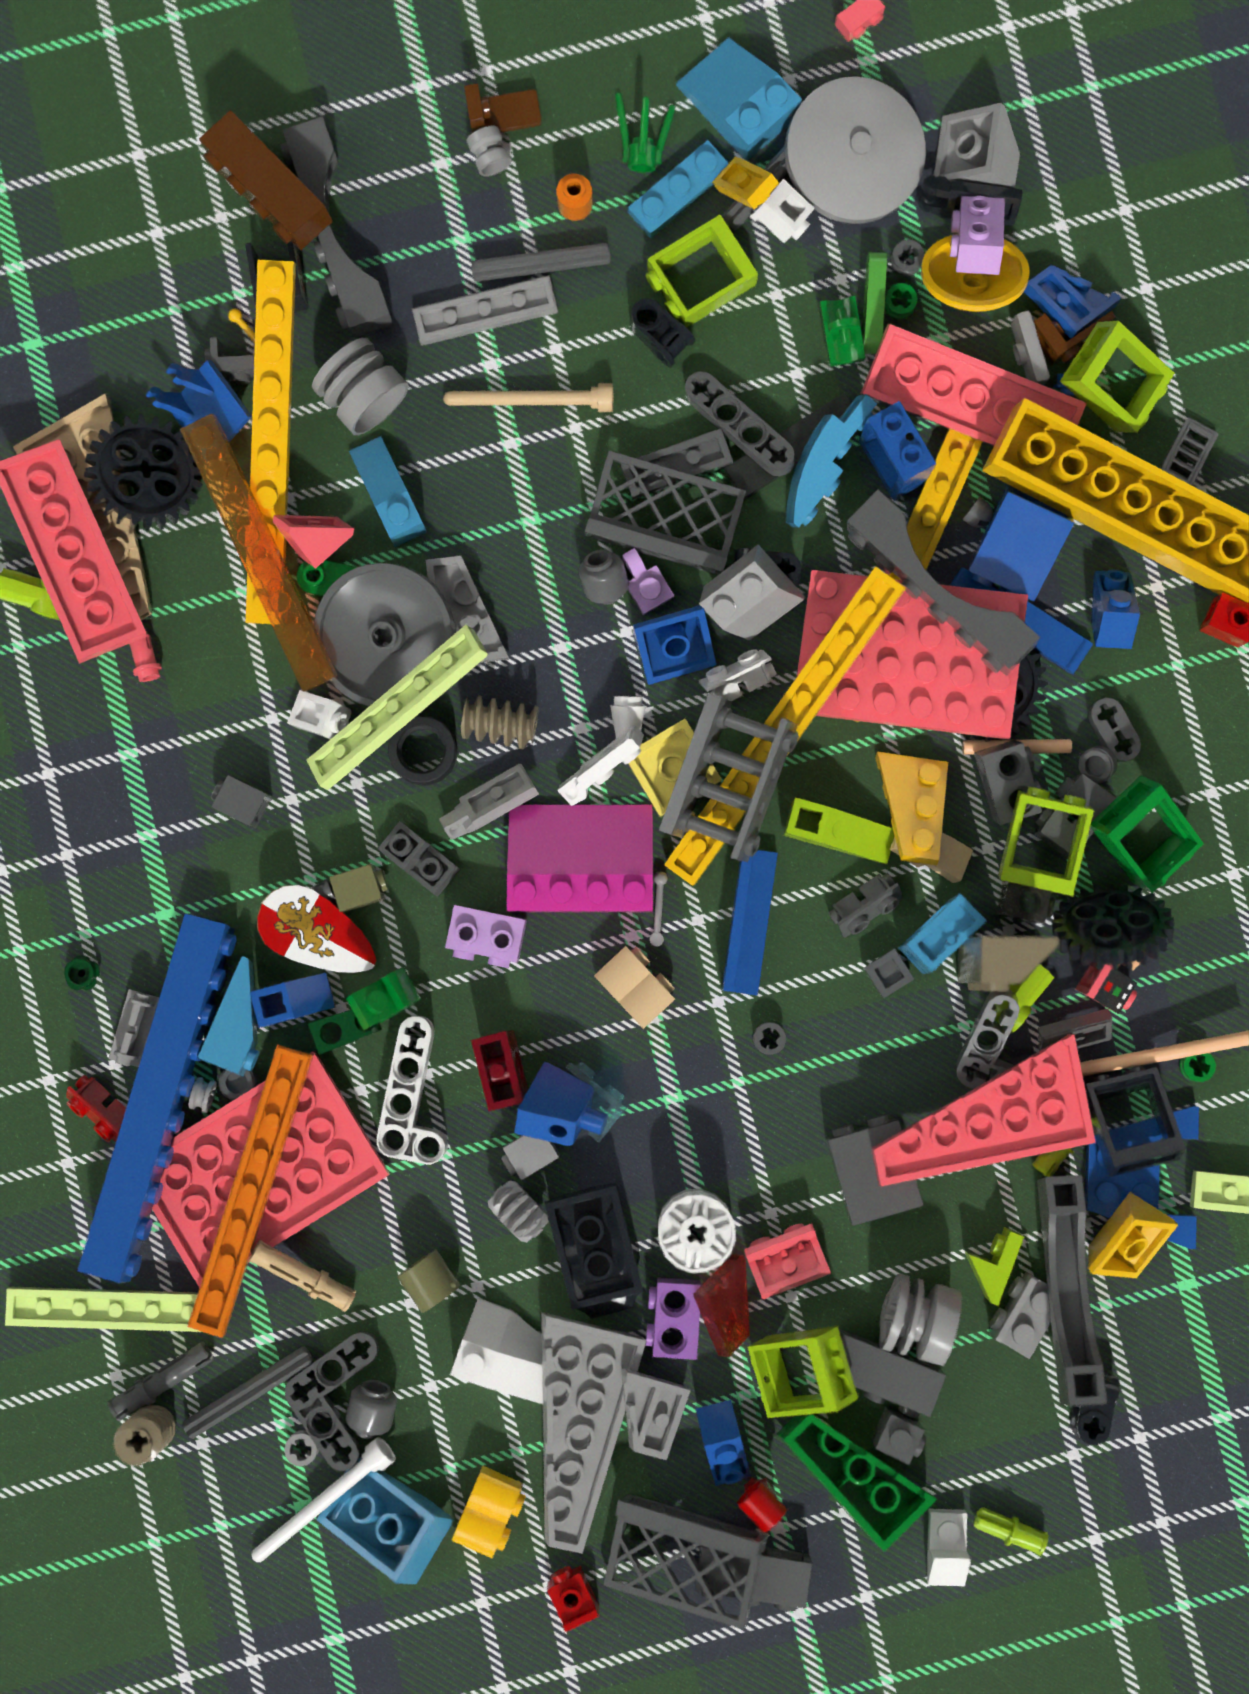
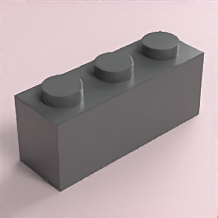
M839 1328L854 1385L856 1388L865 1391L864 1397L879 1404H884L885 1400L899 1404L898 1410L914 1418H918L920 1413L931 1417L946 1378L945 1373L940 1368L908 1355L898 1354L893 1349L891 1351L880 1349L878 1343Z
M700 1545L697 1563L700 1569L703 1570L717 1561L709 1547ZM765 1547L761 1554L751 1606H758L760 1602L774 1604L775 1608L783 1611H796V1607L806 1609L812 1569L810 1555ZM720 1551L722 1557L728 1555V1553ZM734 1556L726 1561L736 1581L748 1575L751 1560ZM720 1566L704 1574L715 1594L730 1586ZM696 1579L695 1591L701 1592L702 1597L709 1599L699 1580ZM746 1582L740 1585V1588L742 1589L743 1593ZM731 1590L727 1594L723 1595L727 1597L738 1598L734 1590Z

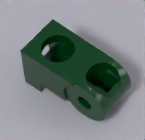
M352 1009L308 1023L320 1055L382 1030L380 1022L363 1030Z

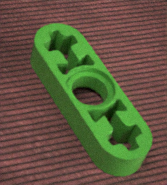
M868 252L866 263L862 339L865 354L876 355L883 337L887 253Z

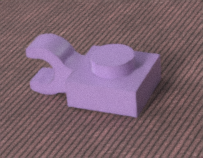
M635 548L622 555L625 566L634 578L629 581L628 591L643 616L674 598L673 592L657 566L646 570Z

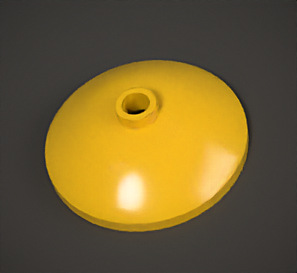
M952 235L934 243L923 257L921 277L925 287L935 298L955 309L969 312H986L999 309L1018 299L1028 284L1030 271L1026 257L1015 245L1005 239L999 275L956 272V257H950Z

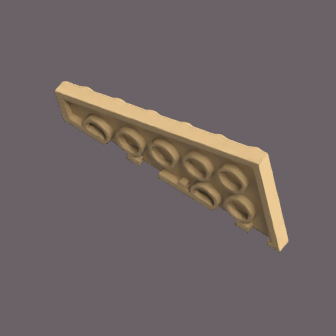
M105 393L18 443L13 448L18 455L60 439L140 620L153 613L136 529H130V519L127 518L119 525L116 524L118 513L115 511L105 516L103 513L107 504L105 502L100 504L93 503L95 496L99 492L87 491L88 483L94 479L84 477L85 469L92 467L85 462L86 455L90 453L95 454L89 448L92 440L101 442L98 438L99 431L103 429L110 433L109 425L111 421H114L110 400ZM117 450L116 455L121 459L120 450ZM115 470L112 471V474L114 475L122 474ZM127 484L119 485V491L125 496H129Z

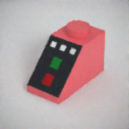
M1092 962L1075 989L1119 1014L1122 1008L1127 1010L1135 1000L1137 991L1134 988L1137 982L1118 970L1113 971L1108 964H1105L1101 970H1097L1096 963Z

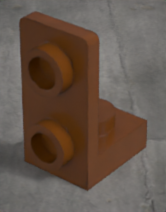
M478 83L464 86L472 133L487 126H497L500 132L536 127L542 123L537 92L534 89L491 97H480Z
M1110 312L1097 322L1114 321L1116 316L1113 312ZM1046 313L1034 321L1035 329L1043 355L1049 364L1053 366L1060 360L1066 364L1074 359L1097 322L1066 342L1061 326L1055 320L1051 321Z

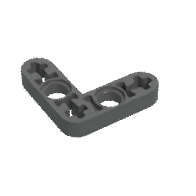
M1010 990L992 991L987 996L957 1058L956 1073L957 1078L962 1084L975 1089L986 1082L985 1074L989 1075L990 1073V1080L1015 1066L998 1059L1020 1011L1018 998L1014 992ZM1003 1000L1008 1001L1010 1010L1004 1009L999 1017V1023L995 1022L994 1019L997 1011L994 1004L1001 1005ZM984 1030H991L997 1034L998 1039L994 1044L985 1046L978 1042L977 1036ZM973 1063L979 1064V1071L975 1070L972 1075L967 1074L966 1066L971 1067Z
M360 1331L347 1338L293 1377L285 1388V1398L327 1463L338 1471H346L359 1461L361 1446L327 1394L378 1357L380 1343L378 1338L368 1331ZM357 1339L361 1343L368 1341L371 1345L367 1350L369 1357L366 1358L365 1355L361 1354L350 1362L355 1365V1368L351 1370L348 1359L340 1353V1350L344 1349L345 1355H348L358 1347L355 1342ZM334 1359L341 1364L342 1374L339 1379L330 1380L325 1377L323 1366L327 1360ZM314 1370L317 1381L325 1387V1390L321 1391L319 1384L307 1393L308 1401L304 1397L297 1399L294 1394L298 1390L296 1383L299 1382L303 1386L311 1382L315 1377L310 1372ZM318 1412H326L332 1417L333 1425L330 1431L320 1432L315 1428L314 1417ZM339 1429L343 1435L336 1439L342 1447L348 1445L351 1447L352 1452L348 1455L351 1460L350 1462H347L345 1458L341 1460L336 1458L335 1454L339 1449L334 1441L328 1446L324 1441L333 1436Z

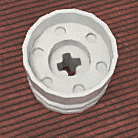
M686 1189L673 1195L662 1207L658 1219L659 1244L665 1257L677 1268L691 1273L708 1272L720 1266L731 1254L736 1240L735 1223L726 1204L717 1195L703 1189ZM695 1224L698 1228L703 1225L706 1227L703 1230L704 1238L702 1240H699L697 1237L688 1238L691 1234L690 1225Z

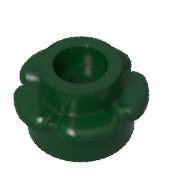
M76 956L73 961L66 964L64 976L70 988L77 991L80 989L90 990L97 984L96 978L100 975V968L88 956ZM81 970L85 971L84 977H81L79 975V972Z

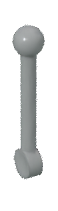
M662 871L654 875V882L657 884L654 932L649 939L653 946H660L664 941V937L661 934L663 889L668 877Z

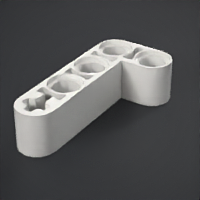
M423 1016L409 1017L401 1023L376 1144L380 1152L388 1157L421 1164H433L446 1154L448 1141L441 1131L416 1125L435 1034L432 1022ZM417 1022L421 1023L420 1029L426 1031L425 1037L418 1038L415 1049L423 1048V1054L415 1051L404 1052V1045L411 1047L413 1044L414 1036L408 1033L409 1027H415ZM405 1058H412L418 1063L419 1071L414 1078L404 1076L400 1070V1065ZM397 1094H405L410 1098L411 1108L408 1113H399L395 1110L393 1100ZM389 1130H397L403 1135L404 1143L401 1148L393 1149L387 1145L386 1134ZM425 1137H433L438 1141L440 1150L437 1155L428 1156L422 1151L421 1142Z

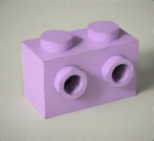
M984 196L961 197L960 211H953L951 233H957V235L952 234L950 257H956V272L999 275L1004 248L1005 198Z
M454 905L445 948L453 949L452 957L474 961L475 954L489 957L488 964L509 968L510 961L519 962L527 920Z

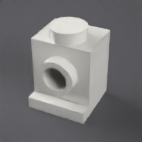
M783 179L772 190L769 198L758 206L750 218L754 221L760 220L774 235L785 243L791 236L797 240L810 225L806 219L815 208Z

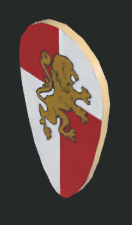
M298 884L285 885L270 892L262 901L257 914V928L263 942L275 953L296 962L335 972L355 973L368 971L375 966L376 956L363 932L343 912H340L335 905L311 888Z

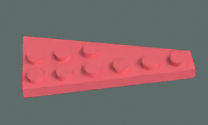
M1068 1034L871 1148L878 1185L885 1186L1096 1143L1075 1035Z

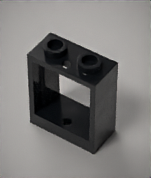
M1137 1066L1126 1070L1123 1073L1124 1075L1110 1078V1075H1100L1089 1080V1083L1085 1086L1093 1131L1109 1177L1178 1161L1186 1150L1157 1067L1145 1069L1144 1066ZM1146 1089L1163 1140L1115 1151L1098 1101Z

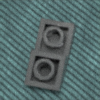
M401 821L398 822L377 848L437 897L460 870Z

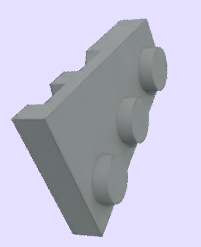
M454 556L426 560L427 578L438 587L448 602L453 614L456 632L463 626L468 625L474 629L487 651L488 656L480 663L509 660L462 557Z

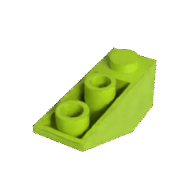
M795 798L792 801L783 836L883 864L888 863L891 852L890 847L895 837L893 828L799 798Z

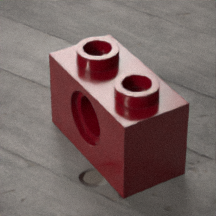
M514 1030L503 1031L471 1040L488 1111L520 1104L529 1088Z

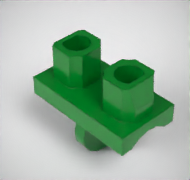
M851 296L840 300L820 301L819 307L829 367L865 361L866 357L856 297Z

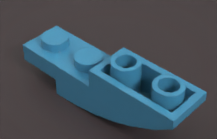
M867 394L857 395L840 419L834 414L824 415L811 434L796 465L790 485L786 523L791 527L799 528L801 524L804 526L809 524L818 512V508L815 507L823 496L829 497L839 486L841 481L838 477L843 472V469L835 464L833 460L835 458L839 460L847 453L852 445L849 439L857 429L862 431L867 419L874 415L871 411L877 403Z

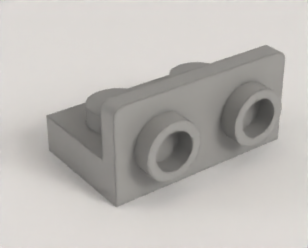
M1025 1272L1022 1278L1020 1276L1016 1277L1008 1291V1296H1010L1008 1303L1004 1309L999 1308L995 1312L989 1327L992 1328L990 1335L996 1341L1007 1345L1030 1359L1051 1323L1047 1284L1030 1273Z

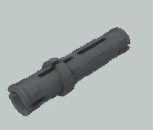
M201 1341L146 1378L140 1377L135 1380V1385L107 1401L108 1408L113 1417H116V1420L120 1422L145 1404L150 1406L156 1402V1397L191 1376L197 1370L212 1363L214 1357L209 1347Z

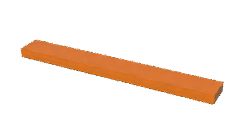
M280 1044L276 1047L189 1320V1328L221 1338L226 1334L314 1056L312 1054Z

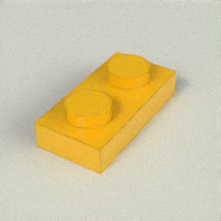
M735 156L712 181L719 192L754 210L769 198L772 190L779 184L772 173L738 156Z

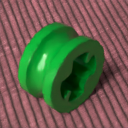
M905 283L893 285L885 297L884 309L886 313L896 320L908 318L913 313L917 304L915 290ZM894 295H898L899 298L906 296L908 298L907 308L904 309L901 305L895 307L893 305Z
M1210 1053L1199 1055L1201 1056L1200 1062L1205 1064L1206 1067L1204 1072L1198 1071V1076H1195L1194 1069L1189 1067L1190 1060H1197V1055L1180 1058V1072L1190 1081H1207L1216 1071V1063Z

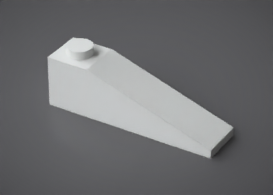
M478 1298L450 1375L485 1388L543 1404L542 1333L536 1331L522 1320V1317L513 1310Z

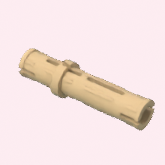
M261 1240L258 1241L249 1257V1262L263 1267L286 1281L299 1286L309 1292L308 1296L316 1299L319 1297L344 1312L350 1307L355 1297L356 1290L328 1277V1272L324 1270L319 1272Z

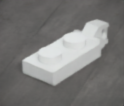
M637 726L630 727L585 762L579 771L559 786L558 792L571 806L586 799L588 787L595 782L597 785H601L614 773L613 768L621 762L628 764L640 754V746L644 734Z

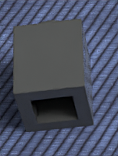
M227 775L225 781L220 780L215 786L211 795V799L214 800L211 807L257 829L272 797Z

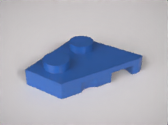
M1050 265L1028 281L1024 291L1051 320H1055L1061 326L1063 332L1070 339L1115 308L1122 298L1114 292H1111L1110 296H1106L1090 289L1092 282L1080 277H1072L1066 271Z

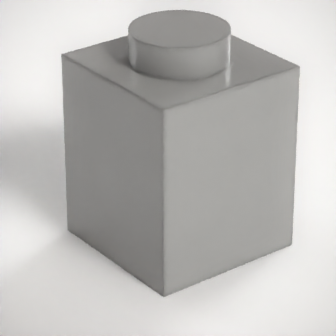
M521 1135L503 1147L506 1154L501 1159L512 1176L517 1173L522 1180L559 1158L560 1153L553 1142Z

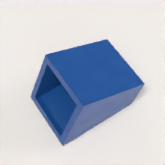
M1007 484L993 513V518L989 522L969 564V571L974 573L972 579L985 586L992 587L993 583H996L1006 588L1005 592L1026 594L1028 599L1035 601L1074 525V520L1072 517Z

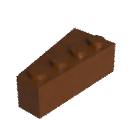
M231 110L199 138L206 151L202 155L205 161L215 172H219L226 179L230 187L239 196L243 195L249 201L251 208L262 220L267 218L274 224L273 230L286 244L292 241L302 250L333 222L325 205Z

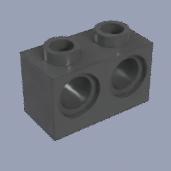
M1016 740L974 752L992 820L1000 825L1011 822L1014 807H1011L1009 804V796L1013 791L1021 789V791L1027 792L1028 786L1041 788L1039 782L1033 780L1030 768L1034 767L1035 764L1030 748L1028 746L1024 747V743ZM1006 755H1011L1014 760L1012 769L1007 773H1001L999 768L1001 759ZM1026 804L1023 818L1042 813L1041 807Z

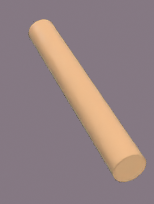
M1071 739L1016 740L1024 743V747L1028 746L1032 754L1072 752ZM963 740L962 752L963 755L974 754V752L1012 740H990L989 742L984 740Z

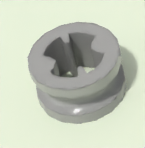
M197 1077L190 1094L189 1108L194 1110L196 1107H201L202 1112L207 1113L215 1096L217 1082L211 1080L210 1083H205L202 1077Z
M303 1429L296 1431L285 1443L284 1452L291 1464L301 1467L310 1464L318 1454L319 1449L307 1431ZM299 1439H304L305 1445L311 1446L312 1451L308 1450L305 1454L306 1457H301L299 1450H293V1444L297 1445Z

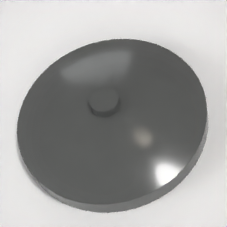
M375 563L360 566L345 573L329 587L316 611L313 626V642L320 667L335 688L351 700L370 706L456 633L448 602L431 580L418 571L403 565Z

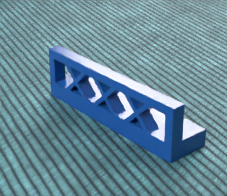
M757 850L753 857L750 856L748 862H739L722 991L758 996L778 853Z

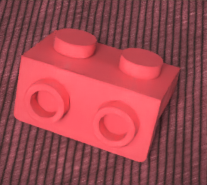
M812 1224L790 1226L784 1231V1234L772 1239L770 1237L756 1239L750 1244L749 1248L744 1250L762 1300L831 1274Z

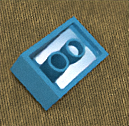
M727 38L676 84L682 93L746 161L751 159L789 125L802 100L777 72L730 38Z
M381 1470L376 1472L370 1471L322 1511L317 1518L318 1522L391 1580L402 1584H417L455 1520L429 1499Z

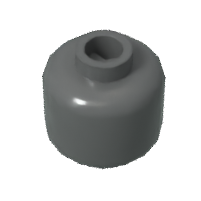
M596 550L589 553L580 564L578 575L588 600L598 604L609 605L617 602L628 590L629 580L621 557L607 550Z
M367 1380L351 1391L346 1412V1422L350 1428L355 1430L358 1436L372 1439L377 1435L388 1432L392 1427L397 1397L391 1391L390 1386L379 1380Z

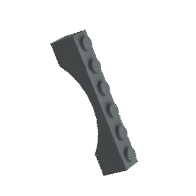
M322 116L283 129L286 143L280 144L287 166L294 164L297 172L296 177L325 205L329 213V195L338 160ZM330 224L318 235L319 241L313 244L320 264L324 262L328 264L331 274L324 277L331 296L338 295L342 307L336 308V313L342 329L349 327L353 338H357L393 326L379 281L363 272L348 258L337 243Z
M879 490L847 520V531L850 532L847 536L850 541L863 551L867 548L876 556L874 562L882 571L888 575L892 572L903 581L901 585L906 587L905 591L914 599L921 597L929 605L927 608L928 612L938 622L943 624L947 621L957 630L954 635L967 648L974 646L983 654L981 660L993 672L998 673L1001 671L1007 676L1037 645L1040 636L1013 612L993 611L974 606L955 597L940 586L924 569L913 550L907 533L905 514Z
M1082 1175L1045 1177L1037 1180L1059 1402L1060 1405L1066 1406L1107 1404L1103 1365L1094 1333L1087 1287L1085 1259L1086 1208Z

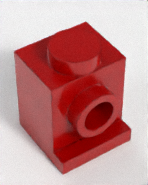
M581 1565L574 1569H571L570 1566L563 1567L550 1576L551 1580L547 1583V1592L560 1617L565 1633L599 1617L598 1601ZM569 1593H573L578 1597V1600L569 1604L565 1601L564 1597Z

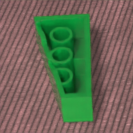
M812 1414L795 1415L776 1433L867 1537L883 1552L937 1500Z

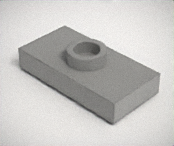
M1031 312L1018 313L1011 323L1016 344L1013 346L1016 362L1018 365H1023L1028 380L1044 386L1050 375Z

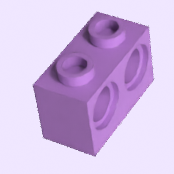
M657 1277V1287L649 1288L648 1309H655L654 1324L647 1323L646 1346H653V1357L697 1360L701 1280ZM674 1290L681 1292L685 1296L684 1303L678 1308L668 1307L664 1302L668 1292ZM668 1328H677L683 1336L679 1343L669 1345L662 1340L663 1332Z

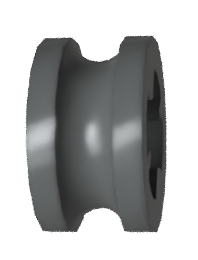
M910 239L899 242L891 256V266L894 271L902 276H912L917 273L921 268L924 257L922 246ZM903 251H909L908 255L913 253L916 256L912 265H906V261L904 263L900 262L899 259H901Z
M765 1022L755 1029L753 1042L760 1052L773 1055L779 1053L784 1048L786 1035L780 1025L773 1022ZM770 1028V1032H773L775 1029L779 1034V1037L775 1039L777 1046L769 1049L768 1044H766L765 1048L760 1044V1040L764 1037L762 1031Z

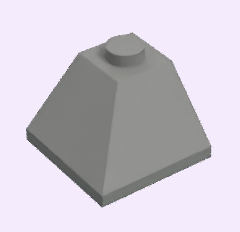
M997 103L943 116L934 171L936 177L945 176L951 182L953 180L1015 188L1020 153L1005 105Z

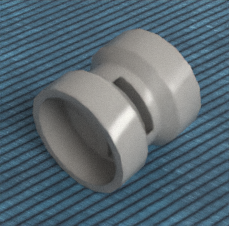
M497 126L483 127L468 136L466 141L470 152L477 157L475 163L481 176H491L500 173L512 163L508 150L502 147L503 138Z

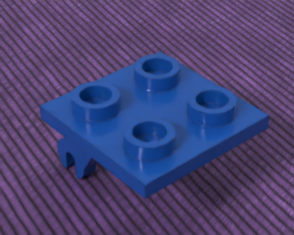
M206 360L199 370L183 368L179 364L172 363L166 369V373L176 374L172 381L178 385L185 386L181 393L166 392L157 387H151L147 391L146 396L148 398H157L152 405L170 411L207 462H212L252 418V415L212 360Z

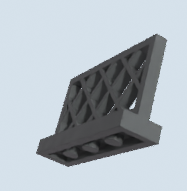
M608 451L591 514L585 529V537L630 550L635 548L640 553L719 575L725 568L746 490ZM613 461L628 465L635 478L616 487L610 476ZM635 468L645 470L646 472L639 475ZM653 473L662 475L669 488L651 497L642 479ZM670 478L680 480V482L673 485ZM607 482H609L612 490L604 494ZM637 482L647 500L628 509L620 491ZM687 483L697 485L703 498L685 507L676 489ZM704 488L714 490L715 492L707 495ZM672 492L681 510L663 520L654 501ZM721 493L737 497L733 511L722 517H719L710 500ZM613 495H616L625 511L613 519L598 515L602 501ZM706 502L715 521L697 529L688 512ZM650 504L659 522L645 529L637 525L632 514ZM684 514L693 533L682 539L673 537L666 524ZM628 517L631 524L621 522L620 520ZM731 517L728 529H726L723 521ZM718 524L725 536L722 550L707 547L700 534ZM662 526L665 534L656 532L654 530ZM696 537L700 544L688 540Z
M627 1494L618 1500L615 1513L618 1519L603 1586L744 1630L747 1626L761 1554L765 1550L768 1535L632 1494ZM627 1523L639 1526L646 1538L645 1542L633 1549L624 1536ZM650 1530H653V1531H656V1532H659V1533L653 1536ZM665 1534L674 1537L681 1549L679 1553L667 1560L656 1542V1539ZM684 1540L692 1542L693 1544L687 1546ZM649 1544L660 1564L645 1573L635 1552ZM699 1545L709 1547L717 1561L703 1570L700 1569L691 1553V1550ZM621 1547L625 1551V1554L620 1556ZM720 1551L728 1553V1555L722 1557ZM684 1555L695 1575L680 1583L669 1563ZM734 1556L751 1560L748 1575L736 1581L726 1563L727 1560ZM627 1557L639 1576L631 1582L615 1578L618 1563ZM720 1566L730 1586L715 1594L704 1574ZM663 1568L674 1587L665 1593L656 1591L648 1576ZM696 1579L699 1580L709 1598L700 1604L691 1602L683 1587ZM642 1581L644 1587L636 1584ZM746 1582L743 1593L742 1589L740 1588V1585ZM734 1590L741 1603L739 1616L726 1613L718 1598ZM677 1592L679 1598L671 1596V1594ZM712 1603L715 1609L707 1607V1605Z

